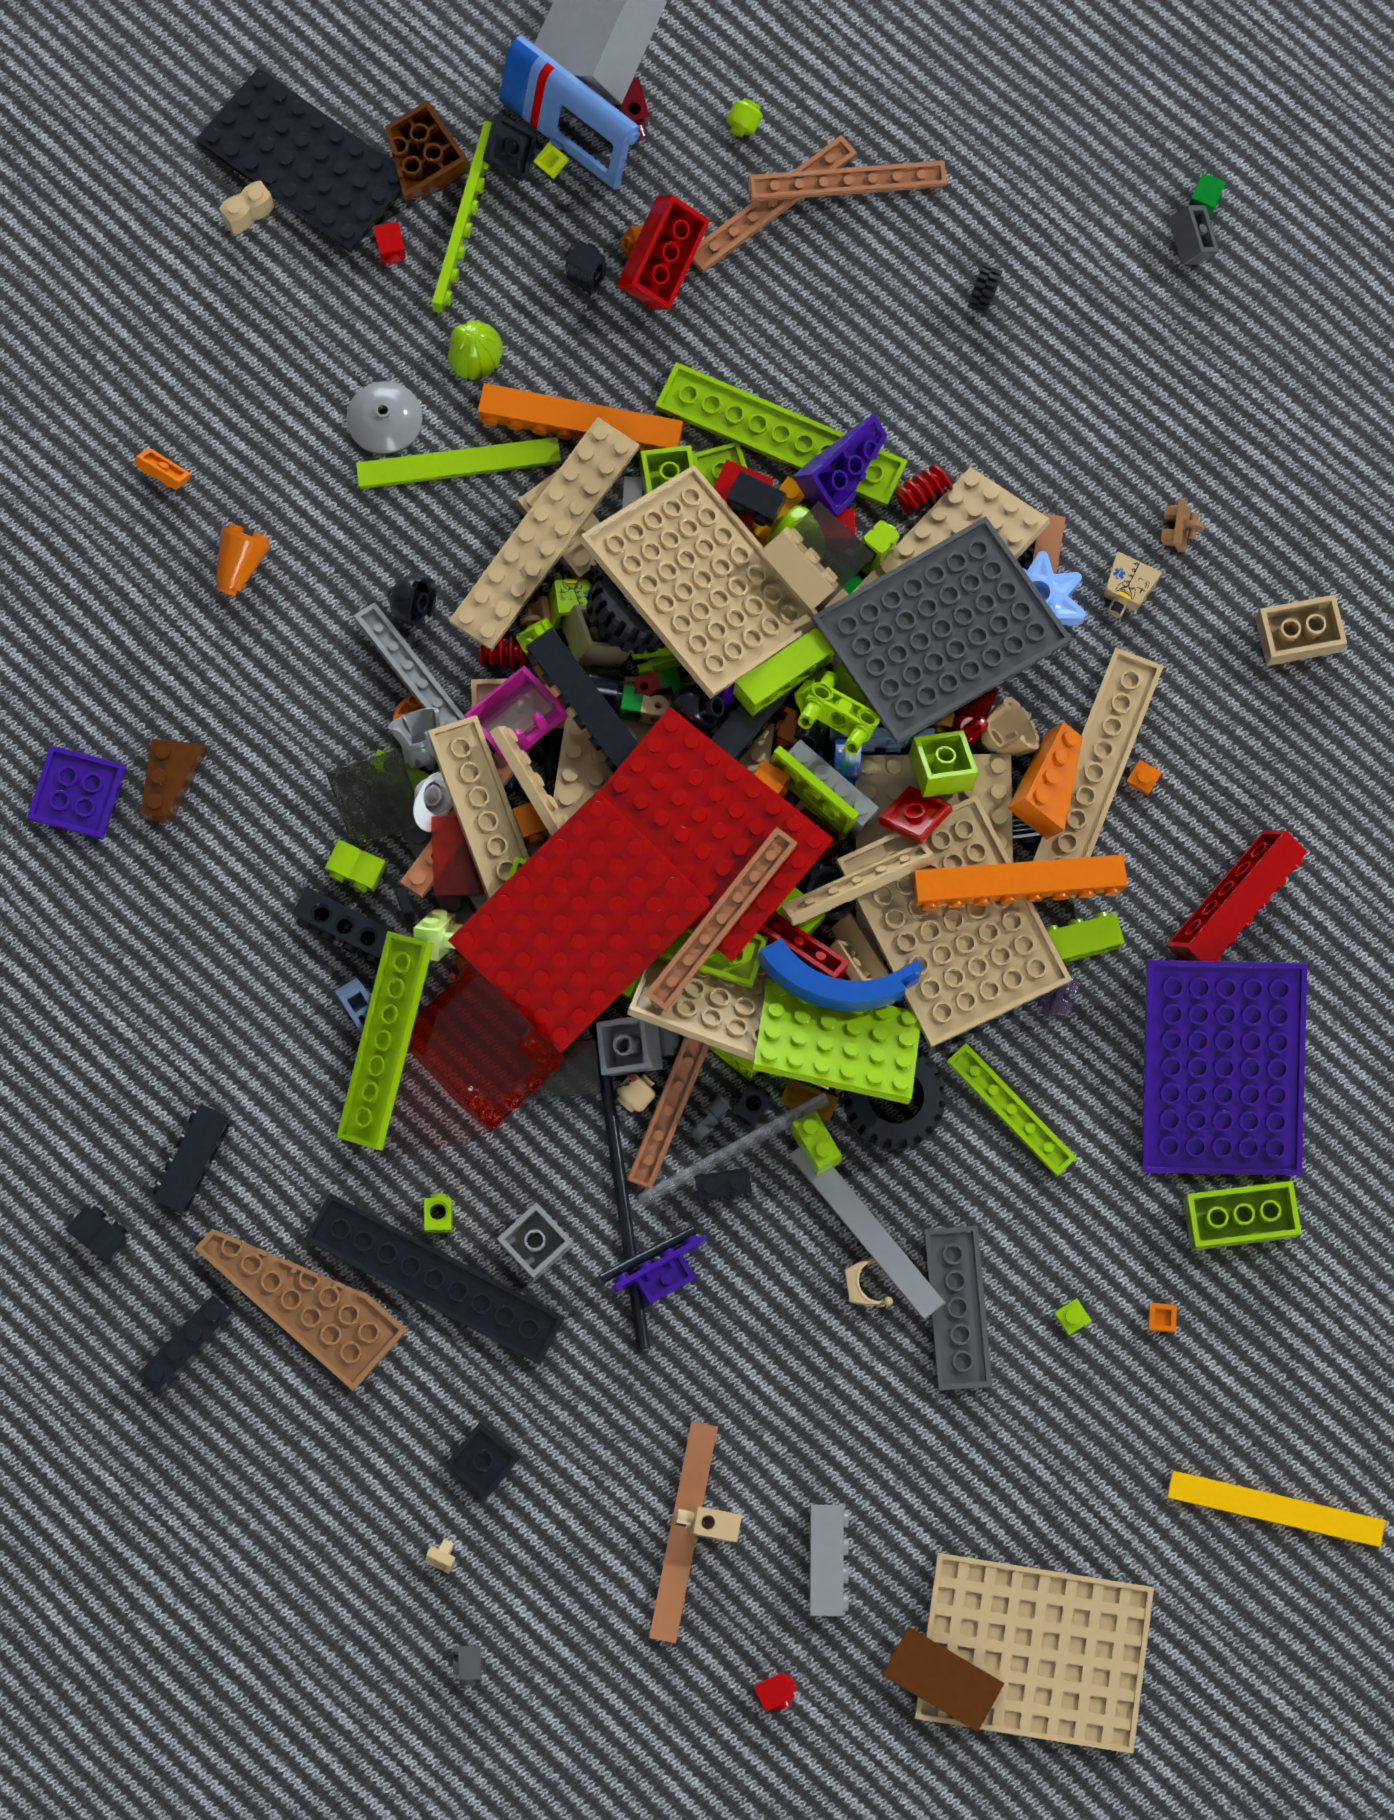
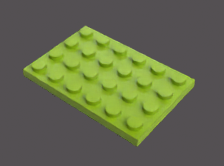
M767 978L752 1070L910 1104L921 1026L914 1012L908 1009L891 1005L865 1011H841L823 1008L794 996L773 979Z

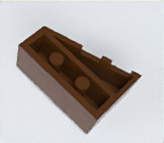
M152 738L140 812L144 821L171 824L191 781L196 776L199 765L208 753L204 744Z

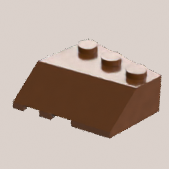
M425 101L385 126L404 200L428 197L469 172L467 157L428 101Z

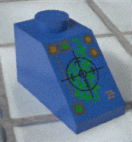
M836 739L830 752V766L853 785L858 781L860 775L862 746L857 754L851 755L844 750V744L847 739Z

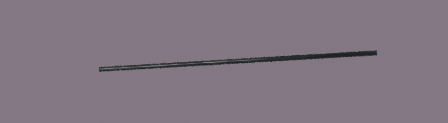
M539 586L531 597V603L537 601L540 596H543L542 586ZM602 1012L591 1023L624 1260H627L636 1255L637 1250L612 1076L601 1075L596 1022L604 1021ZM636 1266V1267H634L633 1269L627 1271L626 1273H627L629 1276L632 1275V1274H634V1273H636V1272H637V1269H636V1268H637L638 1266ZM634 1283L628 1286L637 1350L650 1349L644 1299L638 1286Z

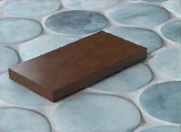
M911 1627L907 1628L882 1673V1676L976 1732L981 1728L1005 1684Z

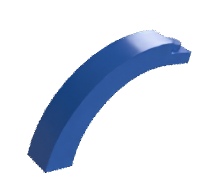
M783 938L760 949L757 961L767 974L794 996L823 1008L841 1011H865L903 999L906 988H910L919 982L923 970L918 960L887 976L866 981L837 979L824 975L802 962L790 950Z

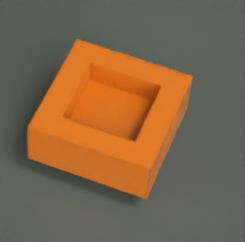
M1139 759L1126 784L1148 796L1162 772Z
M1149 1303L1147 1331L1175 1333L1177 1305Z

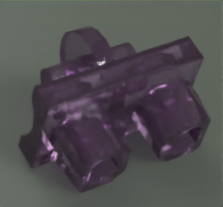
M1068 968L1066 969L1072 981L1038 998L1041 1001H1045L1041 1014L1047 1017L1053 1015L1067 1017L1071 1014L1073 1003L1064 1000L1063 997L1065 992L1076 994L1081 981L1072 976V970Z

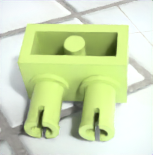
M435 909L430 911L414 927V938L434 943L430 960L439 961L451 948L456 949L448 939L463 924H457L456 914L447 913L443 909Z

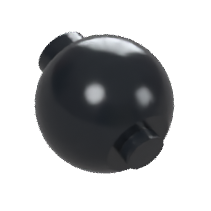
M690 683L680 687L672 695L669 702V707L673 708L703 734L710 731L717 724L719 717L724 712L723 700L717 695L710 699L698 683Z

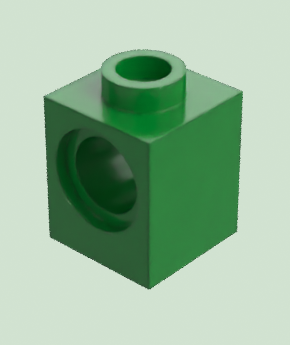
M1202 173L1189 205L1206 206L1209 218H1211L1226 182Z

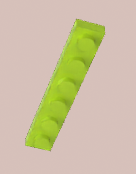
M967 1043L947 1060L946 1063L1056 1177L1077 1158Z

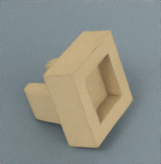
M444 1539L439 1549L431 1546L426 1554L425 1563L450 1574L456 1558L450 1555L454 1543Z

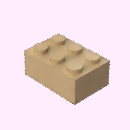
M786 527L760 553L806 605L813 610L839 585L836 582L838 577L829 567L825 569L819 563L821 558L813 548L807 549L802 544L804 539L795 528L790 530Z
M1335 595L1261 608L1255 617L1266 666L1342 652L1347 644Z

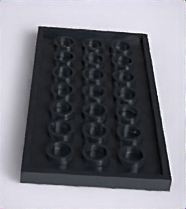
M260 67L255 70L196 138L198 145L251 183L261 181L271 193L272 198L349 253L353 252L403 193L393 161Z

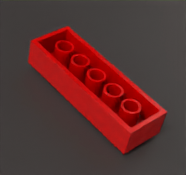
M1263 830L1166 946L1183 961H1220V955L1226 948L1231 947L1237 941L1239 932L1253 922V916L1256 912L1270 902L1269 897L1273 892L1280 889L1286 883V877L1290 872L1296 870L1303 863L1302 858L1307 854V851L1288 831Z

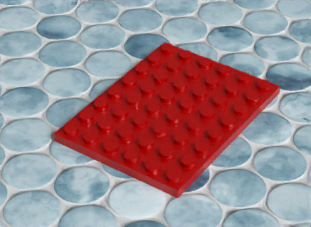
M671 707L666 710L600 789L712 903L689 926L693 931L707 916L776 827L798 843L716 948L717 951L732 963L834 841L825 831Z
M597 790L448 941L562 1053L712 903L600 790Z

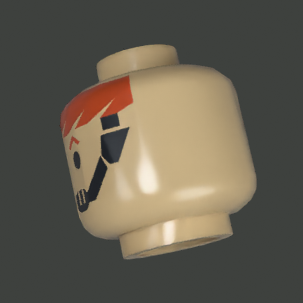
M631 1073L617 1088V1094L619 1095L617 1100L631 1113L634 1110L641 1112L655 1098L656 1093L652 1088L655 1083L644 1073L640 1077L635 1073Z

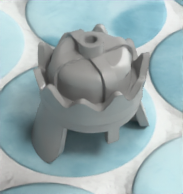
M429 707L407 713L393 720L388 725V729L402 747L404 764L408 762L411 768L425 766L426 769H431L436 766L435 763L437 761L426 733L428 730L440 727L438 708Z

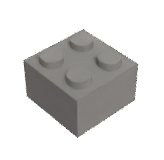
M635 1017L596 1022L601 1075L616 1077L663 1069L658 1026Z
M537 1202L497 1238L498 1243L534 1282L574 1245L568 1235Z

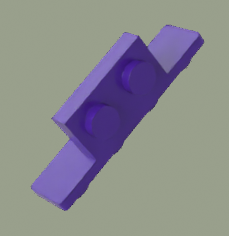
M693 1235L682 1242L683 1247L674 1250L672 1247L659 1255L661 1259L651 1263L648 1260L636 1268V1273L630 1276L625 1273L613 1280L615 1284L610 1289L612 1295L636 1283L648 1305H651L694 1281L696 1277L683 1256L704 1245L707 1240L706 1236L702 1235L697 1238L696 1235Z

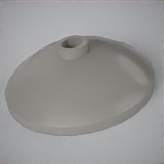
M387 381L372 383L358 391L348 406L346 417L348 430L353 440L366 451L379 455L395 454L409 447L418 437L423 422L422 409L416 396L403 385ZM381 409L388 410L384 415L379 414Z

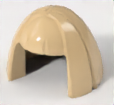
M1011 697L1003 698L985 719L989 725L981 732V740L990 752L1020 756L1034 752L1040 747V738L1035 729V724L1030 720L1027 711L1015 699Z

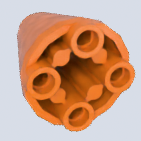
M229 523L228 527L223 526L221 529L216 583L218 585L216 590L235 597L237 591H241L267 554L271 544L267 543L268 537L255 532L252 536L243 533L244 528Z

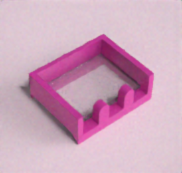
M525 666L513 673L511 677L464 714L466 718L477 715L487 743L507 765L509 764L489 731L497 726L512 729L518 738L516 743L520 750L526 751L568 717L557 698Z

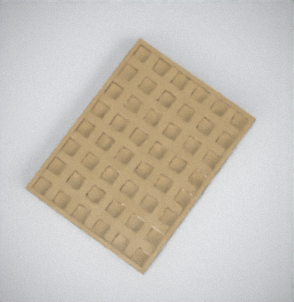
M937 1553L926 1637L1005 1683L980 1729L1133 1754L1154 1587ZM917 1697L914 1719L968 1727Z

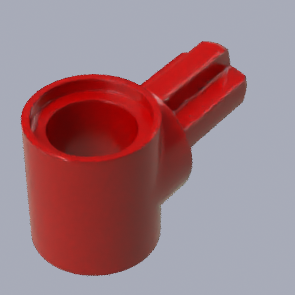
M968 716L956 717L953 719V732L964 730L969 747L976 746V739L988 727L989 723L985 721L983 716L977 718Z

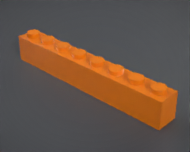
M486 383L483 385L478 407V418L486 425L496 426L501 424L516 431L527 429L532 430L537 435H546L548 433L557 435L558 438L563 440H571L572 438L581 440L596 418L599 417L640 444L637 454L645 450L679 447L683 432V421Z
M1124 855L915 870L911 876L915 907H922V910H934L939 905H948L949 908H960L965 903H974L975 906H986L991 901H1000L1001 904H1012L1017 899H1026L1027 902H1038L1043 897H1052L1053 900H1064L1070 895H1078L1079 898H1090L1096 893H1104L1105 896H1116L1127 886Z

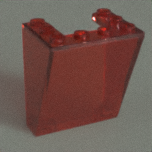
M460 953L453 960L460 969L459 974L456 976L452 972L449 976L453 982L415 1017L408 1050L448 1094L491 1133L503 1123L504 1119L513 1110L519 1108L523 1101L533 1091H536L546 1078L556 1072L566 1058L494 984L492 985Z

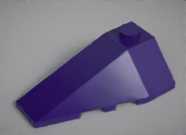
M876 415L869 416L810 460L793 476L804 496L832 516H838L854 500L860 481H864L868 465L871 460H875L887 437Z

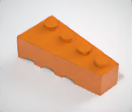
M1065 722L1046 731L1040 747L1037 749L1008 807L1012 813L1046 840L1065 830L1083 737Z

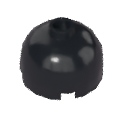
M409 575L402 577L391 588L388 599L391 612L398 621L417 628L426 624L422 621L426 615L431 617L436 604L437 593L436 589L431 587V583H434L432 579L421 575Z

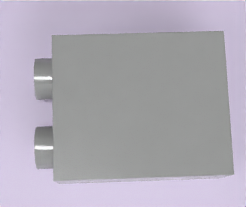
M554 0L534 45L610 104H622L667 1Z

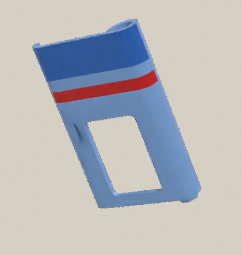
M518 36L507 51L499 101L550 140L549 142L559 151H565L608 186L616 190L620 187L629 144L633 145L640 136L638 132L639 126L524 36ZM562 105L612 143L613 151L609 169L558 130L557 126Z

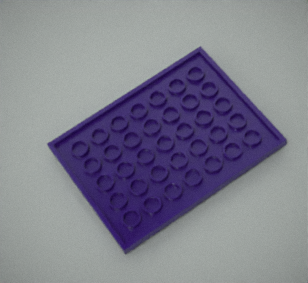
M1146 960L1141 1172L1302 1176L1307 963Z

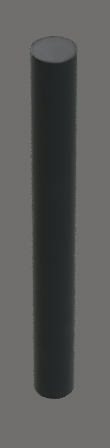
M690 1226L598 1274L601 1282L604 1284L669 1248L675 1247L689 1237L696 1235L695 1229Z

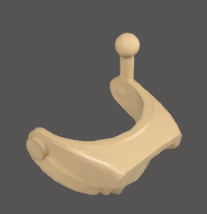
M872 1257L861 1260L844 1270L849 1302L865 1306H876L877 1308L893 1304L891 1297H886L883 1301H876L868 1298L861 1290L859 1275L865 1265L876 1263Z

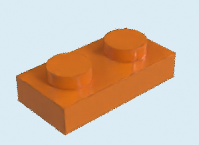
M150 448L137 455L134 461V465L142 469L144 473L152 475L163 482L165 486L174 490L186 484L191 476V473Z

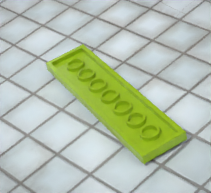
M387 931L337 1133L338 1138L375 1150H383L434 943Z

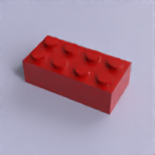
M673 194L657 196L616 285L653 310L670 309L710 220Z

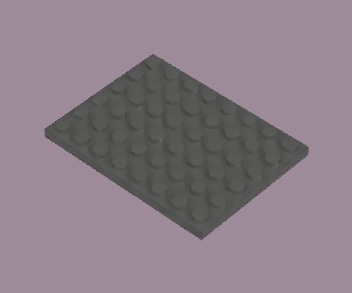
M986 516L812 616L813 623L868 704L878 714L881 723L896 745L1070 644L1072 641L1069 633Z

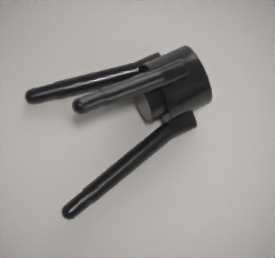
M799 707L797 709V721L801 715ZM817 719L810 729L800 727L796 721L794 738L797 739V742L801 740L811 749L820 748L822 741L829 734L830 726H827L821 733L820 721Z

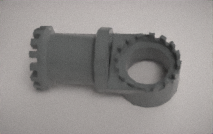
M721 1091L716 1093V1097L706 1107L702 1106L700 1108L705 1118L699 1121V1124H696L697 1128L693 1127L694 1131L691 1130L689 1132L698 1144L703 1142L715 1130V1126L719 1123L718 1120L728 1110L732 1111L735 1108L732 1102H729V1099L726 1101L727 1097Z

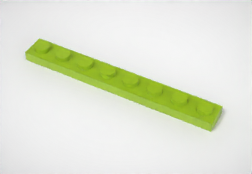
M484 121L432 300L433 311L443 314L445 306H450L453 295V292L450 291L451 285L458 280V261H463L466 246L463 245L465 237L469 238L471 235V216L477 213L479 201L476 200L478 192H483L485 186L484 171L490 168V165L482 160L492 122Z

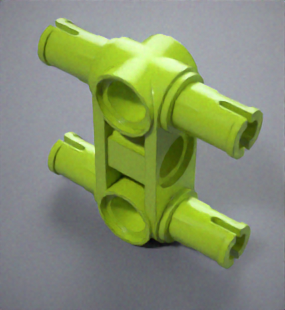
M826 671L821 680L812 685L802 704L803 711L797 721L798 725L804 729H810L816 719L848 736L844 744V750L848 754L855 755L862 744L869 741L880 718L868 703L864 706L835 690L834 686L838 681V676L832 671Z

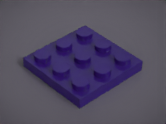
M50 745L27 819L103 840L126 766Z

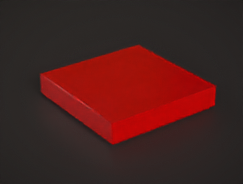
M909 785L878 820L880 825L922 844L952 812V805L934 796L923 798L919 789Z

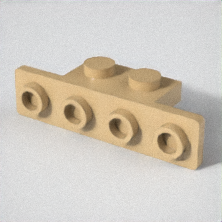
M848 914L832 927V931L838 940L830 948L850 962L846 971L849 981H866L891 974L853 914Z

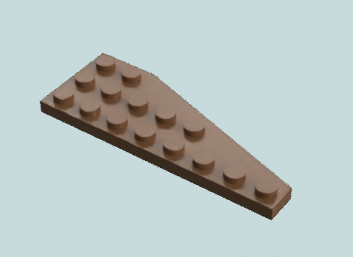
M211 1229L194 1248L352 1391L362 1383L408 1331L368 1294L244 1243L215 1229Z

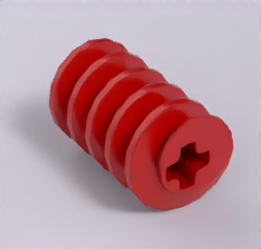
M933 464L929 466V471L924 469L921 471L920 476L914 475L912 481L906 480L903 486H896L895 495L900 507L910 516V507L917 512L919 511L918 502L927 506L926 497L935 501L936 496L934 492L937 491L943 496L945 495L943 487L945 486L949 490H953V486L946 473Z
M511 636L507 643H504L502 637L493 651H490L481 644L480 666H485L487 660H489L491 667H495L497 661H499L500 667L503 669L508 662L512 670L516 668L518 663L520 668L523 666L527 668L528 664H530L532 669V665L526 658V653L522 650L519 642L514 644L513 637Z

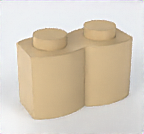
M256 181L247 185L240 195H235L225 200L219 209L224 223L233 234H237L246 230L254 220L267 216L274 208L271 193L261 181Z

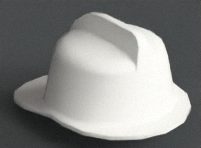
M441 772L430 775L416 786L413 806L415 822L420 829L426 832H434L444 823L453 806Z

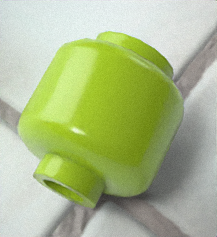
M746 98L743 101H736L726 118L727 124L731 127L729 131L740 138L744 135H753L763 117L760 112L761 107Z

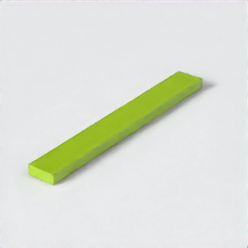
M558 437L357 462L356 466L359 488L367 489L561 464Z

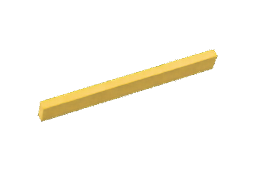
M1172 1471L1167 1498L1381 1547L1385 1520L1177 1471Z

